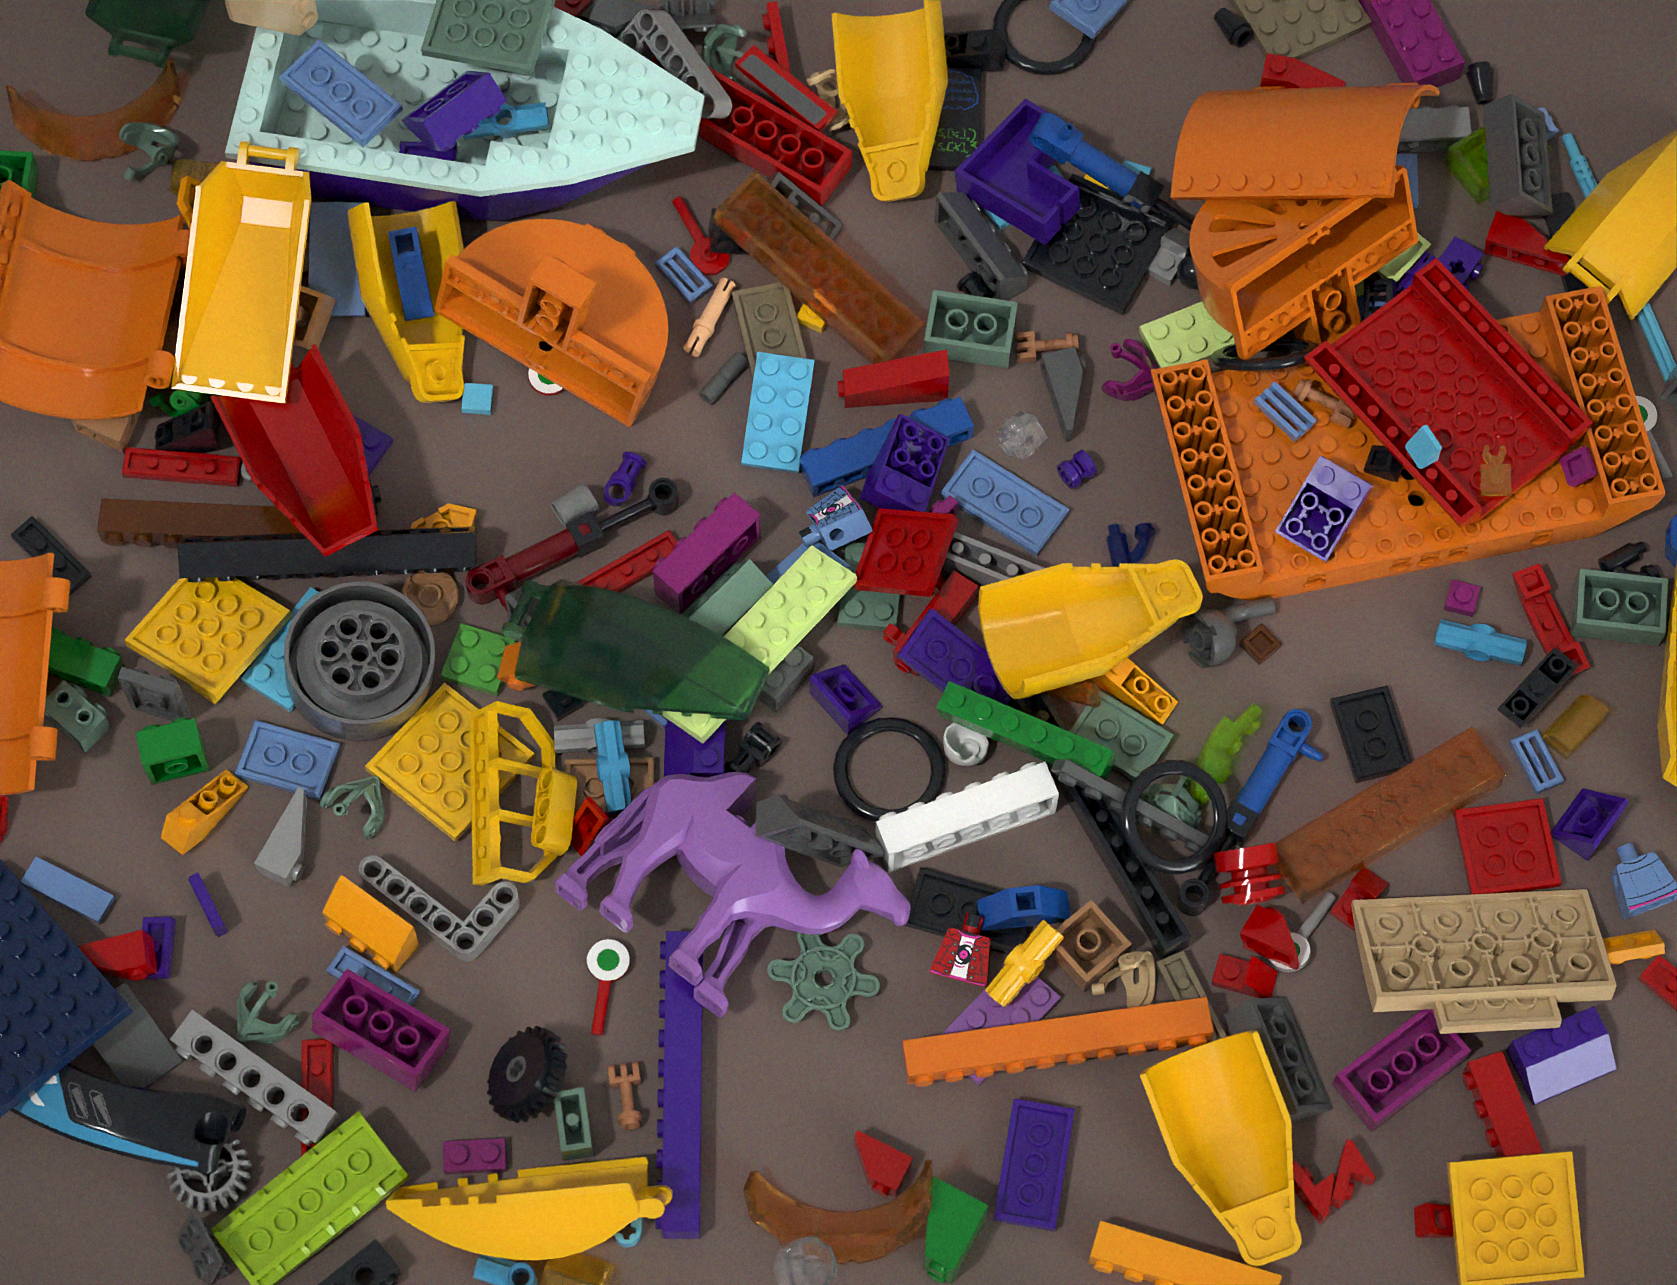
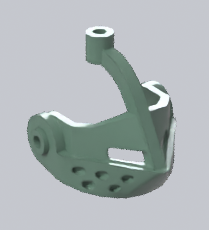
M719 24L712 28L705 37L702 46L701 57L704 63L735 82L736 77L731 74L730 66L734 56L741 57L745 53L736 50V42L739 36L746 37L748 30L737 24ZM723 37H727L720 46L717 45ZM715 51L719 52L721 64L717 63Z
M126 123L120 129V140L128 145L143 149L151 157V161L139 168L128 166L123 177L133 182L136 176L146 175L157 166L165 167L168 160L173 157L177 150L178 136L169 129L152 123ZM156 141L164 144V146L156 147L152 144Z
M1180 775L1177 784L1154 783L1152 787L1148 786L1139 798L1193 828L1198 827L1202 818L1200 817L1202 811L1198 810L1199 804L1184 789L1188 788L1192 779ZM1159 792H1168L1171 793V795L1159 794ZM1176 797L1182 799L1187 805L1184 806Z
M371 776L329 789L323 795L320 802V807L323 809L331 806L343 793L352 791L342 804L338 803L333 808L334 813L340 817L347 815L348 807L357 797L362 794L365 796L371 806L372 815L362 831L366 839H371L378 832L385 816V806L381 795L379 778Z
M254 980L249 981L242 988L237 999V1039L241 1042L265 1045L283 1040L297 1027L301 1016L291 1012L279 1024H269L259 1020L257 1017L263 1006L270 998L277 996L278 984L274 981L266 984L265 993L250 1013L246 1004L257 990V983Z

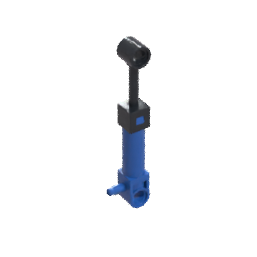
M1043 113L1028 137L1029 142L1035 148L1062 165L1066 161L1123 197L1120 202L1140 215L1145 216L1153 207L1191 231L1194 220L1159 198L1164 189L1163 184L1142 171L1136 174L1083 140L1084 134L1058 116L1051 113Z
M1292 709L1283 716L1237 798L1232 801L1227 809L1228 825L1224 840L1217 852L1228 851L1233 843L1243 847L1254 829L1259 815L1288 767L1293 764L1299 753L1317 762H1321L1324 755L1305 743L1312 726V720L1305 711ZM1297 724L1302 728V731L1294 732L1288 725ZM1214 856L1205 865L1197 879L1186 880L1181 885L1177 897V906L1183 914L1197 916L1205 910L1210 895L1207 885L1216 872ZM1188 893H1196L1197 895H1199L1201 900L1198 902H1191L1186 898L1185 895Z

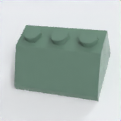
M751 559L733 563L672 623L676 628L703 647L716 645L727 634L726 631L733 624L735 625L773 584Z

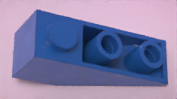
M417 227L388 231L406 322L434 317L422 243Z

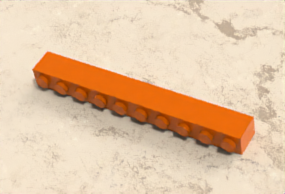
M1207 997L903 1040L902 1053L907 1084L915 1083V1086L923 1087L933 1084V1080L945 1079L946 1082H957L963 1080L964 1076L976 1074L977 1078H985L994 1075L996 1071L1006 1070L1007 1073H1019L1024 1071L1025 1067L1037 1066L1038 1069H1047L1054 1067L1055 1063L1067 1061L1069 1065H1075L1085 1062L1086 1058L1098 1057V1060H1109L1115 1058L1116 1054L1127 1052L1129 1056H1137L1146 1053L1148 1049L1158 1048L1159 1051L1164 1052L1177 1048V1045L1189 1044V1047H1197L1210 1041L1214 1031Z

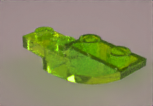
M1252 703L1234 723L1224 716L1206 740L1196 765L1207 771L1220 785L1225 783L1233 772L1230 770L1233 761L1232 756L1241 747L1242 742L1240 740L1246 734L1250 736L1254 734L1262 722L1259 719L1262 709L1255 703ZM1191 780L1189 795L1198 804L1203 806L1210 798L1199 783Z

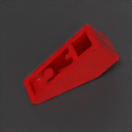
M1266 53L1260 87H1345L1346 81L1296 58Z
M1496 211L1486 237L1484 254L1560 276H1567V273L1562 269L1570 260L1563 253L1553 252L1549 249L1545 250L1543 247L1549 240L1524 219L1517 216H1508Z
M144 930L77 946L101 974L131 981H140L146 979L147 975L157 973L154 939Z

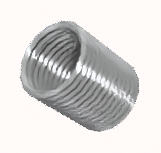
M583 483L574 487V489L565 493L562 497L557 498L554 502H551L555 515L565 528L566 523L599 509L594 495Z

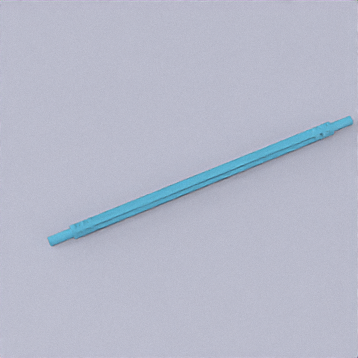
M1568 133L1562 136V140L1571 159L1569 164L1586 199L1597 186V183L1586 157L1581 155L1572 133ZM1647 302L1636 317L1666 384L1671 371L1676 367V363L1651 306Z

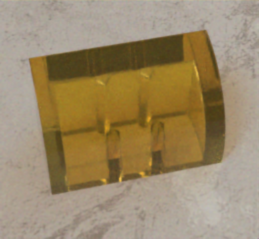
M1583 694L1578 695L1543 731L1541 737L1545 743L1566 760L1605 720L1609 709L1593 697Z

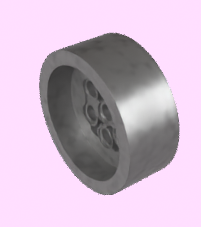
M356 581L341 583L314 595L294 616L287 631L284 646L286 685L296 709L306 721L321 732L348 741H370L389 736L399 731L424 705L431 691L435 662L433 634L420 609L400 592L373 582ZM345 626H352L356 629V632L352 635H345L341 632V629ZM375 630H381L386 636L382 639H375L370 634ZM327 648H333L338 654L328 658L322 652ZM362 652L367 655V659L358 662L352 658V655ZM392 656L398 662L392 666H387L381 660L384 657ZM341 674L347 676L349 681L345 684H337L333 678ZM371 678L378 681L379 684L375 688H367L363 682Z

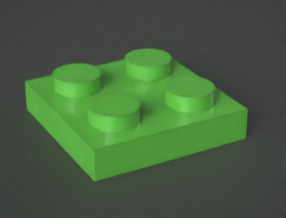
M460 623L441 672V680L498 696L503 681L498 680L497 676L505 646L517 643L516 640Z

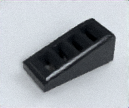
M1393 278L1364 280V320L1382 307L1373 306V302L1386 301L1387 303L1396 296V282ZM1386 291V295L1374 296V292Z

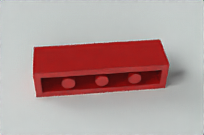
M1503 1051L1469 1061L1463 1070L1462 1080L1465 1088L1468 1091L1471 1090L1474 1096L1473 1107L1478 1119H1483L1487 1130L1484 1131L1488 1146L1490 1148L1494 1147L1497 1157L1543 1153Z

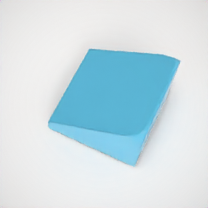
M1424 425L1407 442L1405 449L1417 467L1422 469L1438 461L1442 446L1430 428Z

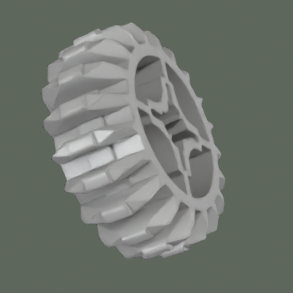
M230 1133L228 1142L222 1146L221 1150L229 1154L233 1161L225 1162L224 1159L219 1160L217 1171L209 1175L210 1182L205 1173L167 1166L168 1169L173 1170L166 1175L167 1180L173 1182L169 1188L172 1193L179 1192L176 1199L180 1203L187 1200L186 1207L191 1210L197 1204L198 1211L204 1213L206 1206L209 1205L212 1213H216L218 1203H221L224 1209H228L227 1199L231 1197L233 1201L237 1202L239 1197L236 1190L241 1192L247 1190L246 1185L241 1181L251 1179L250 1173L244 1171L251 1167V1162L243 1160L248 1156V1152L246 1149H239L241 1142L238 1139L231 1142L232 1136ZM230 1173H232L229 1181L218 1190L219 1181L226 1176H230ZM192 1179L193 1182H203L207 1193L192 1190L186 1185L185 1180Z

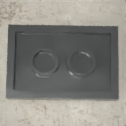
M132 667V669L121 668L118 680L132 710L170 721L182 717L191 719L190 709L179 683L174 678L166 675H161L160 678L155 677L138 667Z

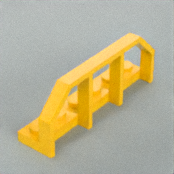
M495 701L470 714L473 885L485 886L500 878L527 883L534 880L557 857V855L544 850V856L528 872L505 868L501 865L499 821L532 828L533 816L500 809V778L498 770L538 778L545 767L550 766L555 769L556 767L555 743L531 709ZM497 713L521 720L541 748L542 767L499 758V722Z

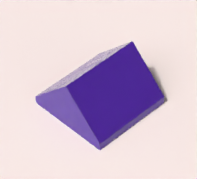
M845 664L812 674L809 678V693L847 735L883 707Z
M1582 788L1551 830V836L1588 861L1620 818L1629 802L1626 798Z

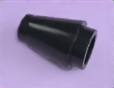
M1221 8L1214 15V21L1231 45L1241 47L1251 39L1253 31L1251 30V25L1226 8Z
M1486 61L1470 64L1466 76L1476 99V104L1486 105L1493 102L1494 69Z

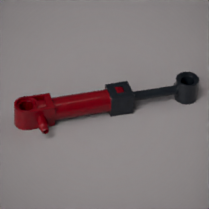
M658 478L649 486V494L646 499L606 519L597 522L593 513L589 512L566 523V529L507 558L501 555L473 568L468 572L465 580L469 598L472 602L479 605L488 604L498 598L501 605L507 611L505 596L516 590L518 583L577 554L581 558L604 547V532L651 509L658 515L666 516L672 514L678 507V489L676 484L669 478ZM663 493L670 495L666 500L657 498L658 495ZM480 582L488 584L484 589L474 588Z

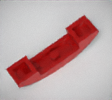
M1540 563L1513 573L1512 577L1520 602L1545 654L1548 655L1556 647L1578 665L1571 676L1589 669L1591 666L1579 642H1574L1550 594L1552 587Z

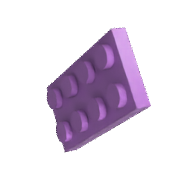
M1038 976L1031 983L1025 984L1006 1008L989 996L984 989L941 1035L1041 1021L1060 1001L1061 997ZM976 1074L967 1076L977 1086L987 1078H977Z

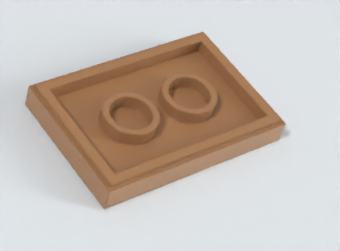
M654 757L628 758L630 765V779L628 780L632 801L644 789L655 784ZM596 758L565 759V773L573 775L577 779L574 816L585 798L589 796L606 813L602 782H599ZM620 813L607 815L610 818H616Z

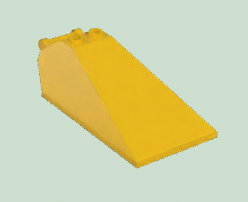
M241 141L237 163L221 161L201 184L196 186L172 389L286 403L311 209L309 172L296 171L299 161V148L289 147L288 149L256 146L252 145L251 142ZM251 156L286 161L285 169L248 165L249 158Z

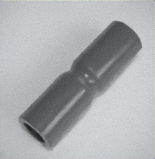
M735 352L719 369V372L698 392L702 400L712 404L728 386V383L733 381L748 364L747 359L741 353Z
M1272 597L1217 608L1224 612L1234 623L1245 619L1275 614V605Z

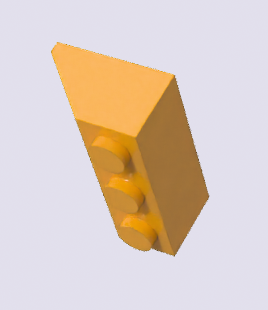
M343 875L339 877L322 911L326 921L325 926L337 936L342 933L350 939L348 941L349 944L360 953L366 950L374 956L372 960L382 969L387 970L390 968L397 973L419 946L414 927Z

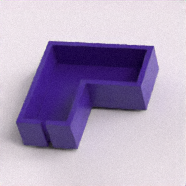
M1025 98L955 170L957 192H964L968 199H973L981 207L1046 245L1061 229V223L1065 225L1080 209V194L1078 186L1049 170L1056 160L1038 150L1029 142L1028 137L1043 113L1049 112Z

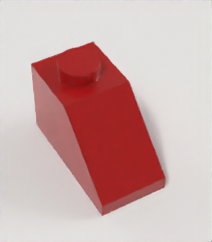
M1256 905L1240 931L1243 948L1298 970L1300 964L1297 951L1284 915L1275 908H1265Z
M857 1130L854 1135V1144L867 1183L872 1186L871 1190L883 1197L891 1195L896 1198L912 1166L913 1158Z

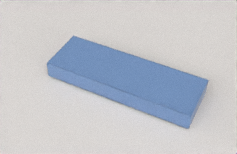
M38 857L34 858L20 881L25 887L98 924H101L115 901L114 895Z
M342 946L326 970L329 975L339 980L345 970L349 969L410 1006H413L421 994L420 990L345 946Z

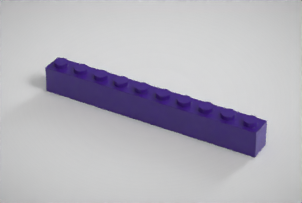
M666 931V941H660V959H666V969L660 970L659 977L660 989H665V1000H659V1018H665V1029H659V1048H664V1059H658V1078H664V1089H658V1108H663V1119H657V1138H663V1149H657V1168H662V1180H656V1186L666 1185L673 1194L671 1201L665 1205L663 1214L656 1218V1229H661L663 1239H700L703 1005L694 998L695 986L668 966L670 955L679 948L680 943L691 931ZM702 953L701 956H700L699 959H698V962H699V964H700V966H701V968H702V971H703V953Z

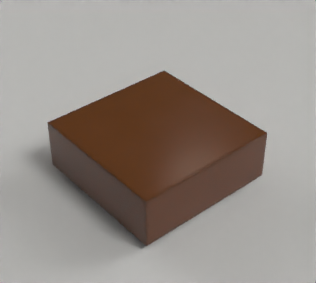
M1262 623L1239 643L1258 665L1275 653L1282 644Z

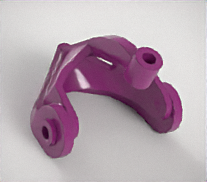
M1125 339L1122 346L1127 351L1122 350L1119 343H1113L1110 346L1112 357L1115 359L1123 358L1140 370L1126 383L1108 380L1102 385V391L1108 396L1122 401H1134L1154 390L1151 370L1157 368L1147 350L1139 342Z

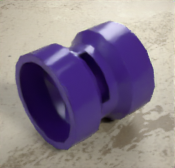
M1079 450L1073 454V459L1065 460L1057 465V471L1061 479L1070 489L1079 486L1084 478L1089 479L1097 474V468L1093 460L1084 450Z

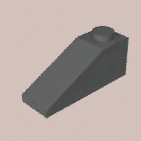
M780 172L766 178L751 199L753 203L773 219L825 247H829L843 226L841 222Z
M1075 346L1043 354L1040 364L1065 442L1071 441L1082 376L1086 372L1084 358L1082 355H1077Z

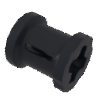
M976 271L965 275L957 283L958 290L963 291L966 295L986 298L993 297L991 290H987L979 280L980 275Z

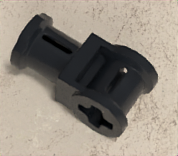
M756 722L739 744V753L731 762L727 761L724 768L728 773L744 772L748 774L755 765L760 768L765 761L769 760L777 752L783 740L779 736L775 738L762 728V723Z

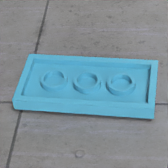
M757 352L741 466L798 474L814 360Z
M311 587L292 610L290 620L261 651L241 678L242 683L290 713L295 706L290 698L285 680V639L289 626L299 609L309 599L319 593ZM345 626L341 629V632L349 635L354 627ZM327 648L322 654L325 657L332 658L336 650Z

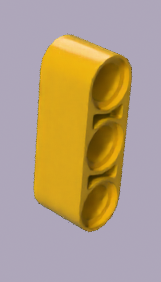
M550 766L545 767L541 771L537 780L531 843L534 847L557 856H562L566 853L571 843L577 779L573 775Z

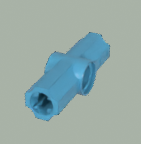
M546 102L513 107L503 104L500 106L501 111L488 119L484 118L478 123V129L468 135L463 134V138L467 140L497 135L502 138H510L519 132L548 129L549 118ZM504 117L511 118V121L506 125L498 124L499 120Z
M1440 619L1434 645L1464 652L1466 657L1475 661H1489L1493 659L1521 666L1527 640L1496 633L1493 627L1486 624L1467 626Z
M612 720L594 724L595 743L598 752L596 767L599 782H602L606 814L621 813L632 802L628 780L630 779V765L628 754L624 752L620 721Z

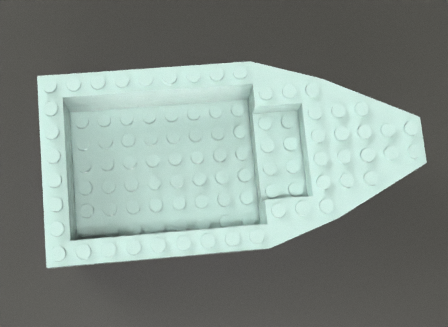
M315 0L319 17L315 25L309 30L306 29L301 36L256 27L225 155L226 158L237 160L241 141L251 142L252 145L280 149L295 147L299 148V161L296 171L309 172L311 197L344 202L369 203L371 206L410 212L429 209L450 201H456L458 218L502 221L559 207L653 162L695 151L705 100L704 95L604 30L553 7L533 75L530 76L423 56L421 47L437 0ZM318 39L402 105L403 110L364 148L280 82L279 76ZM466 71L489 72L507 100L504 104L513 107L546 102L549 118L548 129L519 132L510 138H502L497 135L464 140L462 135L456 139L458 146L457 162L399 153L400 141L422 142L403 124L402 119ZM504 117L499 120L498 124L506 125L511 121V118ZM250 156L248 165L285 169L286 161Z

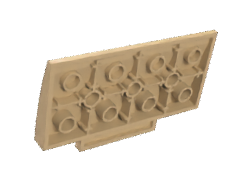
M1587 889L1352 900L1351 903L1363 972L1373 1012L1433 1009L1440 1034L1560 1028L1562 1019L1557 1003L1612 1000L1617 986Z

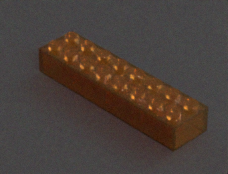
M755 170L716 209L712 221L869 363L875 364L894 360L921 331L925 323Z
M1470 727L1276 842L1279 862L1275 865L1301 903L1305 904L1357 873L1363 867H1367L1449 818L1455 810L1464 809L1501 787L1506 773L1474 728Z

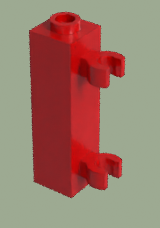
M955 570L946 581L939 576L934 589L935 596L906 634L902 633L900 629L891 623L883 631V634H885L883 640L892 646H896L893 650V662L903 673L909 674L910 672L916 677L919 675L898 659L896 655L926 612L932 608L956 626L977 598L978 585Z

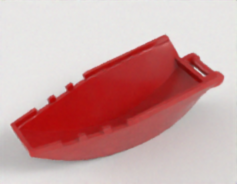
M316 344L311 345L312 349L307 352L298 367L295 368L291 361L286 403L225 395L217 397L212 395L211 399L253 483L307 540L326 557L377 531L378 525L360 429Z

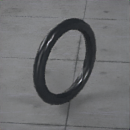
M1003 0L997 8L993 19V29L1007 45L1005 58L1012 65L1023 71L1036 75H1054L1066 72L1084 61L1094 47L1097 36L1091 39L1083 33L1080 45L1066 58L1053 62H1038L1028 59L1013 48L1006 31L1010 13L1015 6L1024 0Z
M1278 338L1261 351L1293 350L1300 352L1278 357L1243 360L1241 358H1233L1238 356L1234 343L1216 350L1211 359L1215 366L1228 370H1276L1307 363L1304 360V356L1319 345L1316 342L1301 338Z
M888 717L865 722L853 729L842 740L835 754L833 774L838 793L846 805L858 815L876 822L887 813L896 812V814L907 811L908 807L915 803L924 802L927 804L935 801L944 787L946 767L941 748L930 733L911 721ZM894 731L906 734L920 743L928 755L931 765L929 784L920 798L909 806L889 810L876 808L863 801L851 786L848 777V764L854 749L862 740L879 732Z
M1165 760L1149 766L1132 781L1125 794L1122 806V828L1131 851L1146 866L1165 874H1185L1195 871L1209 862L1214 856L1213 853H1217L1224 840L1228 825V810L1224 795L1213 777L1198 765L1183 760ZM1167 775H1182L1199 783L1208 794L1214 811L1212 832L1207 842L1198 852L1183 859H1167L1152 852L1143 843L1136 826V808L1143 791L1150 783Z

